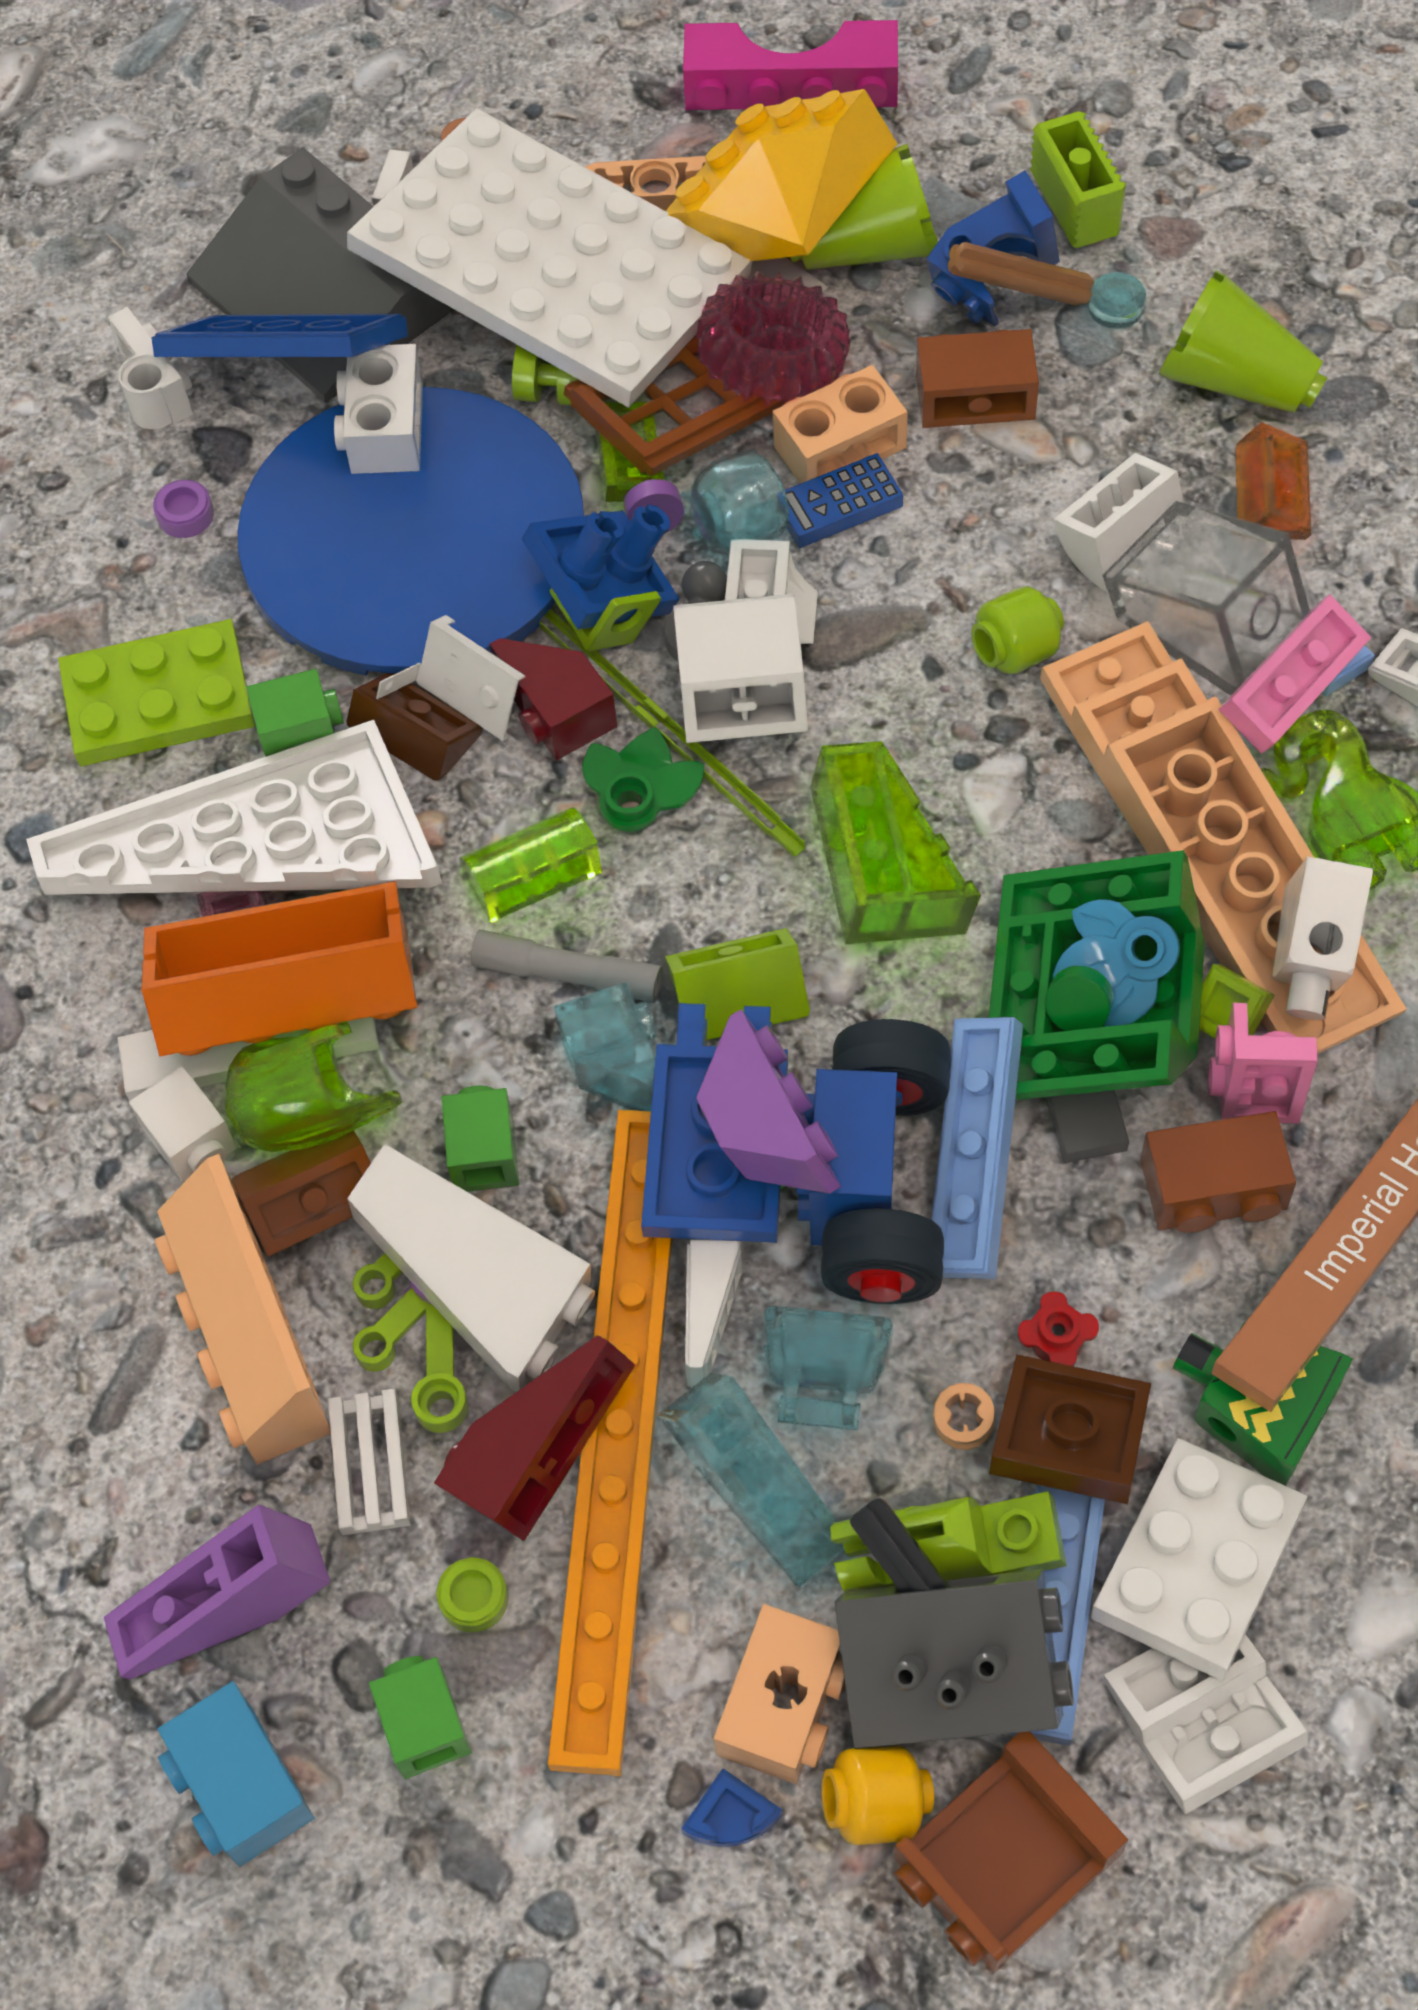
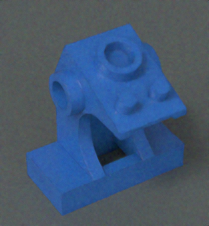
M1026 170L1005 181L1008 194L949 227L926 258L932 278L931 286L933 290L951 305L956 306L959 301L962 302L969 310L966 316L975 324L982 318L993 326L999 324L998 318L993 311L995 302L983 282L953 275L948 270L949 251L953 245L967 242L1052 265L1060 262L1053 215Z

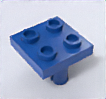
M646 505L645 509L643 506H639L634 511L631 521L625 512L621 510L614 512L600 511L599 514L593 512L585 516L533 522L529 524L521 538L577 629L594 627L609 602L614 598L657 591L662 599L650 617L670 614L673 610V605H676L679 601L678 595L652 556L659 541L670 528L668 516L657 506ZM638 609L624 613L614 623L629 620Z

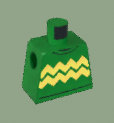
M1191 1333L1184 1343L1173 1365V1369L1207 1387L1199 1402L1194 1420L1201 1428L1263 1476L1287 1486L1343 1383L1353 1358L1320 1346L1272 1412H1269L1211 1374L1215 1361L1224 1350Z

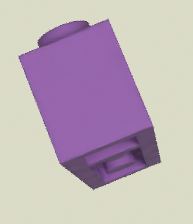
M258 1504L104 1616L120 1677L129 1680L279 1620L331 1583L312 1525Z

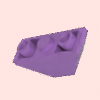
M742 1009L729 1017L696 1097L720 1148L746 1179L830 1194L842 1187L829 1163L839 1156L838 1152L819 1121L809 1125L803 1114L811 1109L813 1105L793 1072L784 1077L778 1065L788 1060V1057L770 1027L766 1025L757 1031Z

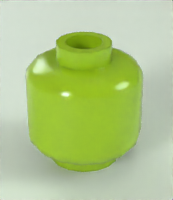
M1030 586L1018 587L985 602L979 608L975 624L971 629L972 643L979 658L988 667H995L1005 674L1020 673L1050 659L1059 650L1064 617L1059 605L1052 598L1045 597L1040 591Z

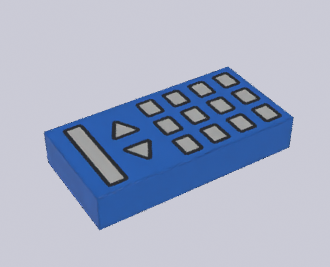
M876 453L774 494V507L800 549L903 507V493L879 454Z

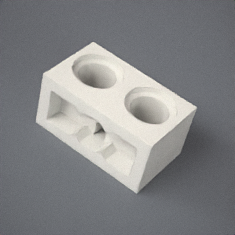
M416 344L383 345L357 356L347 357L346 370L337 371V396L339 405H344V415L335 416L334 436L337 450H346L351 474L420 471L423 379Z

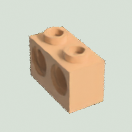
M870 365L853 374L842 375L833 383L806 396L795 397L787 401L782 407L773 410L774 448L799 484L873 454L878 453L881 459H884L906 449L908 411L874 365Z

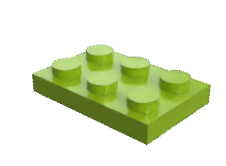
M232 618L58 657L73 751L80 767L255 727L237 634Z

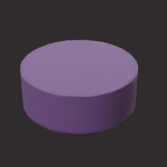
M653 479L641 482L634 486L624 498V511L630 521L634 511L639 506H643L645 509L646 505H654L663 510L670 520V528L667 532L674 529L684 515V506L678 488L666 480Z
M173 481L162 487L154 498L153 509L158 524L170 536L177 538L193 537L203 532L213 520L214 508L207 489L196 481Z

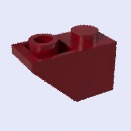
M502 638L489 644L491 654L525 675V678L518 682L514 699L515 705L521 711L518 714L519 720L529 739L535 745L543 742L556 761L618 727L614 694L583 652Z

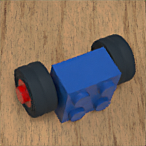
M877 1019L859 1022L843 1029L837 1035L833 1045L832 1070L816 1069L815 1094L807 1093L813 1107L803 1114L809 1125L819 1121L836 1148L839 1156L829 1163L842 1187L830 1194L797 1188V1194H799L798 1221H810L811 1245H822L823 1255L820 1273L824 1286L831 1292L851 1300L875 1304L910 1303L934 1295L939 1291L942 1284L944 1236L941 1228L934 1221L924 1216L892 1209L895 1118L918 1115L938 1108L947 1099L950 1088L949 1069L951 1051L948 1040L939 1031L924 1024L898 1019Z

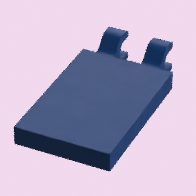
M679 1003L676 1045H656L641 1223L643 1237L777 1243L781 1185L746 1179L720 1148L696 1099L717 1046H706V1005ZM744 1006L745 1015L757 1031L766 1025L772 1030V1022H770L771 1007ZM784 1049L788 1057V1049ZM788 1060L778 1065L784 1077L788 1075Z

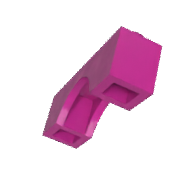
M898 20L844 21L836 35L828 42L815 49L799 53H780L764 49L748 39L738 23H685L683 52L685 110L747 109L755 104H763L765 107L782 104L794 97H800L801 100L820 97L833 90L844 93L861 89L866 90L875 107H898Z

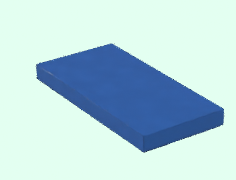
M402 314L211 315L155 333V336L151 337L154 357H354L407 337L408 333L406 316H402Z

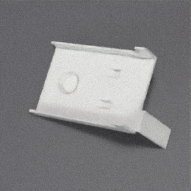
M445 615L430 622L422 663H417L380 681L376 699L417 681L418 685L500 740L504 741L510 738L511 735L506 731L518 682L524 679L525 675L450 627L449 625L455 623V620Z

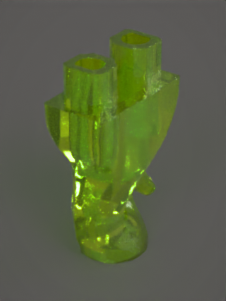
M1331 709L1316 710L1298 718L1273 745L1274 760L1280 776L1269 768H1261V771L1277 796L1293 799L1299 797L1308 787L1310 776L1308 765L1323 757L1326 758L1328 767L1316 791L1308 825V840L1314 858L1373 868L1370 890L1376 888L1384 881L1387 869L1379 857L1390 852L1394 853L1405 872L1412 873L1417 871L1418 792L1408 784L1380 773L1373 768L1361 734L1356 726L1342 714Z

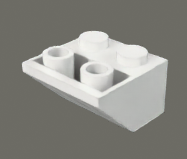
M794 594L673 605L686 743L808 731L804 671Z

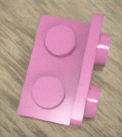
M1233 1002L1228 1025H1217L1215 1057H1210L1208 1066L1209 1096L1220 1097V1120L1277 1111L1280 1123L1299 1124L1318 1061L1316 1037H1296L1291 1033L1283 1031L1269 1032L1261 1036L1248 1035L1247 1003Z

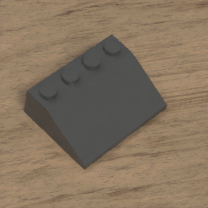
M304 147L258 179L186 273L188 281L226 315L402 314V316H406L408 336L386 345L408 344L452 312V308L347 249V232L374 206ZM274 357L324 403H327L337 395V371L346 370L347 357Z

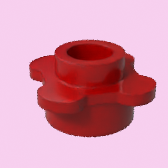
M1053 1291L1041 1297L1040 1309L1031 1320H1024L1020 1323L1018 1339L1023 1346L1032 1348L1035 1354L1042 1360L1074 1366L1085 1341H1092L1097 1337L1099 1323L1094 1315L1090 1313L1081 1314L1071 1307L1063 1293ZM1060 1325L1064 1328L1065 1333L1060 1336L1055 1335L1052 1332V1328Z

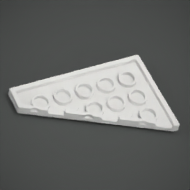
M374 720L26 839L36 876L44 895L356 889L396 881L397 888H431L443 884L435 859Z

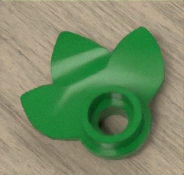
M650 728L634 738L620 753L602 744L592 743L585 754L582 764L585 783L600 796L599 805L603 819L610 826L621 831L641 830L653 823L660 811L684 806L696 795L704 779V764L702 762L690 760L672 762L669 747L657 728ZM630 801L640 804L633 808L621 807L624 803Z

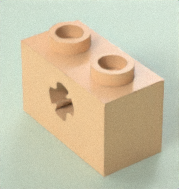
M763 1603L713 1738L717 1756L796 1785L804 1765L816 1769L829 1732V1726L819 1723L827 1698L831 1697L840 1700L846 1687L837 1629ZM784 1684L795 1685L798 1687V1696L802 1703L797 1705L795 1700L791 1699L790 1709L778 1708L775 1705V1694L772 1690L776 1688L782 1694Z

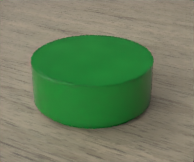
M1086 966L1067 967L1058 972L1053 978L1046 993L1045 1008L1050 1019L1065 1031L1098 1028L1106 1022L1114 1001L1113 989L1106 977L1095 969Z

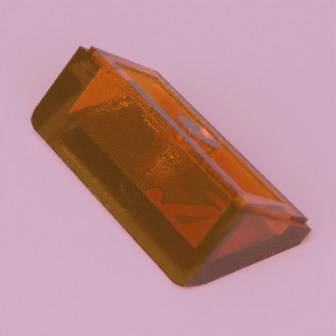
M1261 422L1236 444L1235 448L1239 536L1253 539L1306 540L1311 536L1308 443L1305 440Z

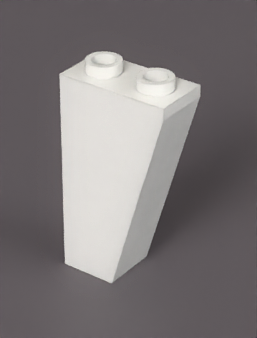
M386 1144L382 1146L347 1198L353 1219L425 1295L428 1301L497 1376L515 1392L526 1386L531 1378L533 1380L552 1367L560 1350V1347L554 1344L557 1336L566 1322L574 1326L580 1322L594 1298L595 1290L589 1287L591 1284L590 1263Z

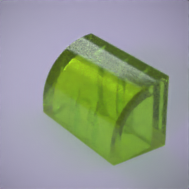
M574 807L459 857L460 867L490 923L602 873L597 840L582 815Z

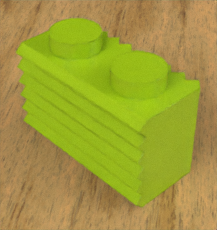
M1077 111L1038 123L1033 128L1035 134L1032 136L1034 143L1031 146L1034 150L1031 152L1033 158L1030 160L1032 164L1030 171L1071 245L1075 248H1080L1118 236L1121 230L1126 183L1121 182L1122 175L1116 174L1117 167L1112 166L1113 160L1109 159L1108 152L1103 150L1104 144L1099 143V136L1094 135L1095 129L1091 128L1090 121L1086 120V113Z

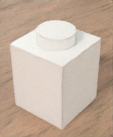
M181 1066L128 1102L142 1130L182 1183L207 1158L220 1154L224 1162L227 1155L237 1148L225 1120L184 1066Z

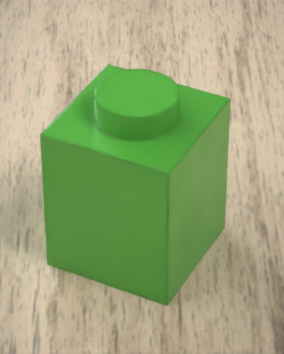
M317 668L246 686L265 757L335 733L333 726L344 724L335 689L323 691Z
M477 1085L466 1087L460 1090L458 1094L441 1096L447 1168L452 1183L466 1192L520 1185L514 1121L507 1089H493L488 1086Z
M411 1656L398 1660L383 1670L384 1677L369 1682L394 1762L405 1780L472 1754L450 1686L437 1656L425 1661L422 1656Z

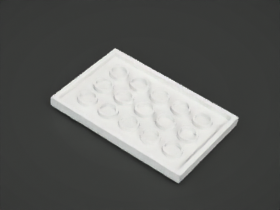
M478 108L462 121L347 232L348 250L628 408L749 277L752 266L751 260L731 250L725 244L716 242L682 223L679 219L669 216L668 212Z

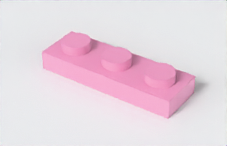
M1329 594L1313 607L1219 710L1262 754L1284 735L1372 637Z

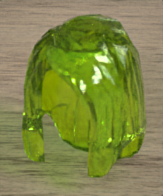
M347 1021L341 1022L338 1025L325 1026L300 1037L272 1038L243 1047L228 1067L225 1083L226 1113L242 1141L254 1149L270 1152L304 1149L337 1139L392 1111L401 1105L403 1101L400 1093L396 1090L369 1095L353 1090L346 1083L338 1070L333 1045L339 1038L353 1033Z

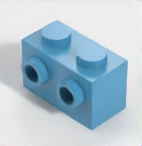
M234 1681L157 1728L168 1748L166 1752L158 1756V1760L178 1794L183 1793L189 1788L191 1789L202 1809V1812L191 1819L204 1844L213 1856L224 1850L241 1867L315 1819L247 1698Z

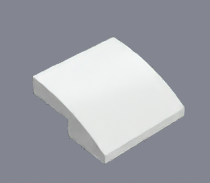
M1246 1634L1224 1681L1154 1648L1104 1674L1105 1683L1126 1722L1185 1815L1308 1745V1732L1266 1676L1265 1660Z

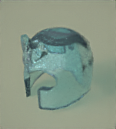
M755 449L726 456L711 462L696 476L691 486V491H682L680 495L691 506L689 515L695 522L694 537L698 539L703 537L712 546L725 552H730L731 541L744 539L772 540L781 536L788 527L789 506L779 475L769 461L757 453Z

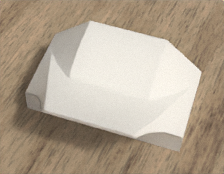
M731 539L725 600L794 594L800 644H813L818 591L795 568L790 553V541Z

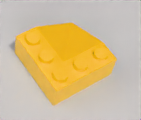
M865 89L844 93L833 90L820 97L801 100L800 97H794L782 104L765 107L763 104H755L744 110L735 121L737 127L727 139L710 149L705 157L707 162L700 171L677 188L675 192L677 198L668 207L666 212L669 213V216L679 219L682 223L716 242L725 244L731 250L751 261L809 255L897 146V142Z

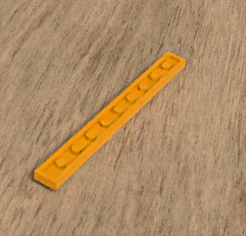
M618 1109L594 1337L599 1335L608 1340L635 1364V1367L581 1451L548 1756L550 1771L622 1776L673 1238L643 1237L641 1228L651 1111Z

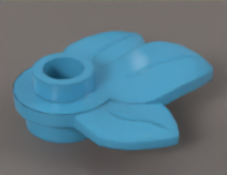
M1099 899L1085 903L1072 910L1073 921L1083 938L1072 944L1061 955L1056 964L1053 978L1058 972L1071 966H1086L1097 970L1109 981L1114 994L1113 1005L1104 1026L1132 1024L1146 1015L1154 1006L1157 998L1158 979L1167 975L1177 963L1180 943L1175 930L1166 921L1158 917H1135L1122 904L1112 900ZM1148 935L1156 941L1157 953L1151 960L1143 961L1136 956L1134 946L1140 937Z

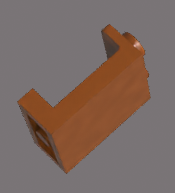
M1030 1731L1019 1732L1004 1746L1002 1756L919 1830L912 1840L905 1836L895 1845L894 1860L900 1867L893 1874L901 1887L917 1905L924 1908L931 1901L951 1925L944 1930L945 1936L971 1966L974 1967L982 1960L994 1974L1123 1854L1129 1839Z

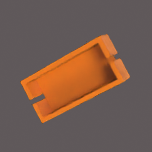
M396 881L144 928V961L142 965L141 990L159 1057L176 1053L186 1056L197 1055L213 1046L240 1041L260 1043L271 1039L277 1034L303 1029L324 1031L335 1027L340 1022L367 1017L388 1019L397 1016L404 1010L417 1008L410 945Z

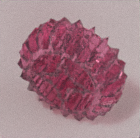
M756 271L752 280L736 275L732 285L719 284L716 293L713 296L707 297L706 304L702 308V316L698 320L696 332L700 363L708 367L709 378L715 380L722 379L724 391L736 389L742 391L744 401L752 396L763 398L767 406L773 399H781L786 403L787 401L794 400L797 396L803 397L819 390L840 377V373L843 372L851 341L849 338L850 330L846 323L847 314L837 309L836 298L823 297L822 286L810 288L804 286L802 276L794 281L783 279L780 271L775 278H765L759 271Z

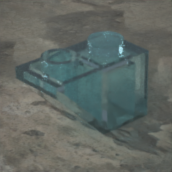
M625 982L555 1005L554 1011L559 1036L579 1089L629 1110L651 1111L655 1054L649 1040L657 1038V1031L646 1001L635 1004L628 984Z

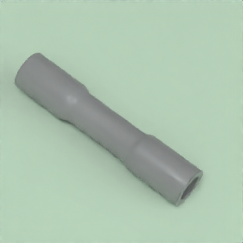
M481 929L475 935L471 951V965L475 967L524 977L534 975L596 988L602 993L651 1003L656 1002L662 982L663 968L659 965L614 956L599 957L544 946L530 939Z

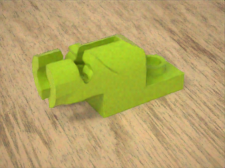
M1049 1491L982 1506L973 1497H964L926 1506H910L893 1510L945 1580L1041 1569L1046 1571L1067 1566L1055 1498ZM850 1519L832 1524L830 1527L831 1541L835 1544L842 1543L845 1553L849 1557L871 1554L870 1550L852 1528ZM865 1556L834 1563L837 1578L844 1592L895 1585L879 1562L871 1557Z

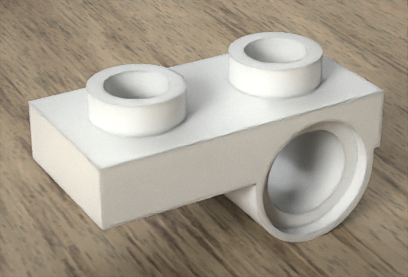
M128 307L108 316L119 352L125 359V362H123L118 371V380L133 421L142 428L159 429L171 423L176 424L193 415L186 391L192 388L191 380L177 358L169 361L166 357H154L151 339L157 333L154 327L149 322L141 325Z

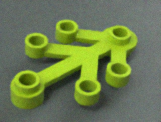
M385 1253L374 1264L361 1267L353 1278V1289L358 1301L369 1309L383 1308L392 1301L395 1295L393 1280L402 1273ZM377 1278L385 1281V1286L380 1292L373 1295L363 1292V1287L369 1280ZM411 1287L374 1326L365 1327L356 1334L353 1340V1352L357 1356L356 1359L362 1368L372 1372L386 1369L395 1359V1344L426 1313V1376L415 1385L411 1395V1404L418 1422L425 1429L431 1432L445 1433L454 1430L464 1421L469 1407L464 1387L455 1377L454 1328L432 1304L421 1300ZM379 1340L386 1343L384 1351L378 1356L367 1357L363 1354L364 1347L371 1341ZM437 1400H451L454 1406L449 1414L438 1417L430 1413L431 1406Z

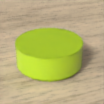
M476 1557L464 1558L451 1564L441 1575L436 1590L438 1605L447 1622L458 1630L470 1633L481 1632L494 1626L504 1615L509 1600L508 1588L500 1570L491 1562Z

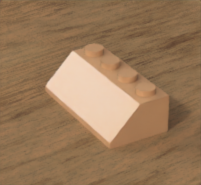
M220 1154L209 1157L158 1209L157 1213L165 1235L154 1240L167 1273L171 1275L180 1271L186 1291L175 1296L189 1331L192 1332L201 1328L208 1348L197 1352L209 1386L212 1390L223 1386L230 1404L229 1407L219 1411L227 1436L234 1449L245 1444L256 1465L331 1434L330 1425L242 1201Z

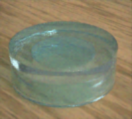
M1120 272L1108 273L1099 277L1090 289L1092 296L1088 304L1089 313L1098 324L1112 329L1130 327L1137 323L1144 313L1146 291L1143 284L1132 275Z

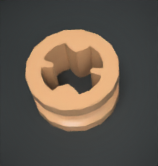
M958 1383L947 1387L939 1394L934 1403L933 1418L936 1432L944 1443L955 1449L969 1450L981 1446L989 1439L994 1430L995 1408L991 1397L984 1389L970 1383ZM958 1402L961 1409L965 1408V1402L978 1406L976 1420L980 1426L975 1430L969 1431L968 1426L965 1424L963 1432L952 1429L950 1427L952 1424V1413L948 1408Z

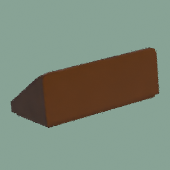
M386 673L354 689L346 720L347 726L350 728L374 720L387 751L432 780L438 781L444 777L482 734L483 728L412 683L376 699L379 682L395 673Z

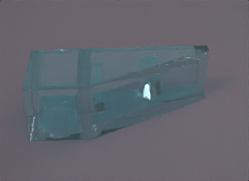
M709 1373L658 1414L696 1469L795 1586L801 1587L844 1551L842 1543L835 1544L831 1541L830 1527L833 1523L837 1522L733 1376Z

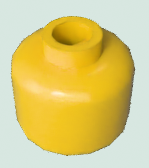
M901 1745L843 1750L835 1760L833 1768L825 1769L823 1773L821 1798L824 1817L827 1825L831 1829L838 1828L841 1836L851 1845L900 1842L905 1836L912 1840L920 1829L923 1814H930L933 1810L934 1786L931 1775L927 1769H919L914 1756Z

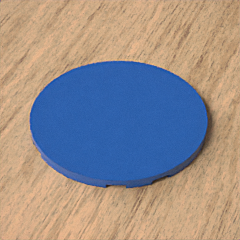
M423 387L420 471L351 474L346 450L338 451L335 444L334 419L336 415H344V405H336L311 418L288 435L265 459L253 477L244 497L237 531L241 567L252 599L271 627L291 645L297 644L303 649L319 656L324 664L365 676L368 675L369 671L398 673L417 663H422L430 622L445 615L455 620V623L449 625L450 627L490 653L489 644L499 638L522 641L540 626V619L552 608L555 600L549 592L551 589L550 584L521 538L530 523L584 516L583 499L578 479L568 458L552 437L533 420L516 409L497 400L457 389Z

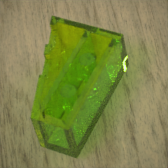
M882 741L822 745L810 788L845 945L966 934L981 894L973 881H965L949 856L951 847L942 833L935 835L919 810L920 799Z

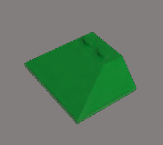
M1184 850L1003 875L988 1018L1015 1017L1023 1024L1015 1100L1172 1085L1197 1058L1205 943L1189 860ZM1099 899L1112 900L1122 904L1135 917L1154 916L1172 926L1180 943L1179 958L1174 968L1167 975L1158 979L1157 998L1154 1006L1146 1015L1132 1024L1107 1027L1103 1024L1098 1028L1071 1031L1061 1029L1050 1019L1045 1008V997L1053 980L1056 964L1061 955L1072 944L1083 938L1073 921L1072 910L1091 901ZM1148 935L1140 937L1134 946L1136 956L1143 961L1151 960L1157 953L1156 941Z

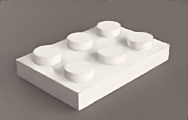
M1177 1438L1093 1605L1091 1619L1224 1681L1303 1512L1308 1496Z

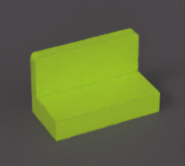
M787 928L665 956L669 978L676 992L678 1004L706 1005L707 1040L721 1037L729 1017L740 1009L744 1012V1006L771 1007L770 1022H772V1025L807 1017L810 1014L797 943Z

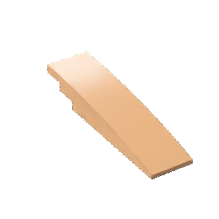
M1149 621L1042 667L1041 682L1147 854L1152 855L1184 850L1188 856L1203 938L1220 964L1275 995L1261 1020L1268 1032L1283 1031L1291 1033L1296 1037H1316L1317 1054L1405 1013L1407 1008L1362 935L1353 974L1337 991H1330L1326 1018L1323 1020H1308L1286 1013L1290 984L1276 981L1272 975L1285 885L1307 856H1314L1235 726L1220 712L1219 708L1222 705L1217 697L1206 699L1183 659L1180 658L1172 661ZM1312 946L1317 953L1321 954L1318 949Z

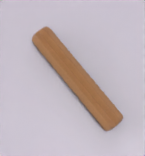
M963 242L960 245L955 244L949 251L950 260L947 267L956 276L1075 306L1081 303H1088L1093 296L1092 287L1094 280L1087 273Z

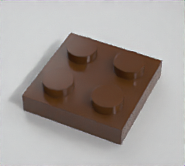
M1016 1354L992 1452L989 1474L1128 1505L1151 1383Z

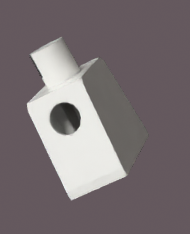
M1307 856L1285 885L1272 975L1274 980L1290 984L1286 1008L1287 1014L1308 1020L1325 1019L1330 991H1337L1352 976L1373 868ZM1312 946L1318 949L1321 954L1317 953Z

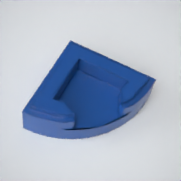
M722 1768L681 1830L683 1835L705 1845L716 1847L737 1846L753 1841L769 1831L783 1816V1810Z

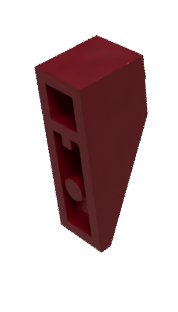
M599 1335L595 1336L473 1422L462 1440L456 1443L447 1454L444 1468L434 1484L466 1506L522 1541H525L632 1372L635 1364L608 1340Z

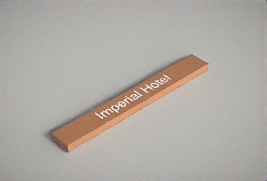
M1418 1099L1215 1361L1211 1374L1269 1412H1272L1418 1216Z

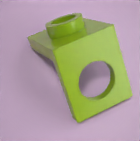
M552 587L549 591L587 652L633 643L662 599L657 591L614 598L609 602L594 627L577 629ZM638 609L629 620L614 623L624 613Z

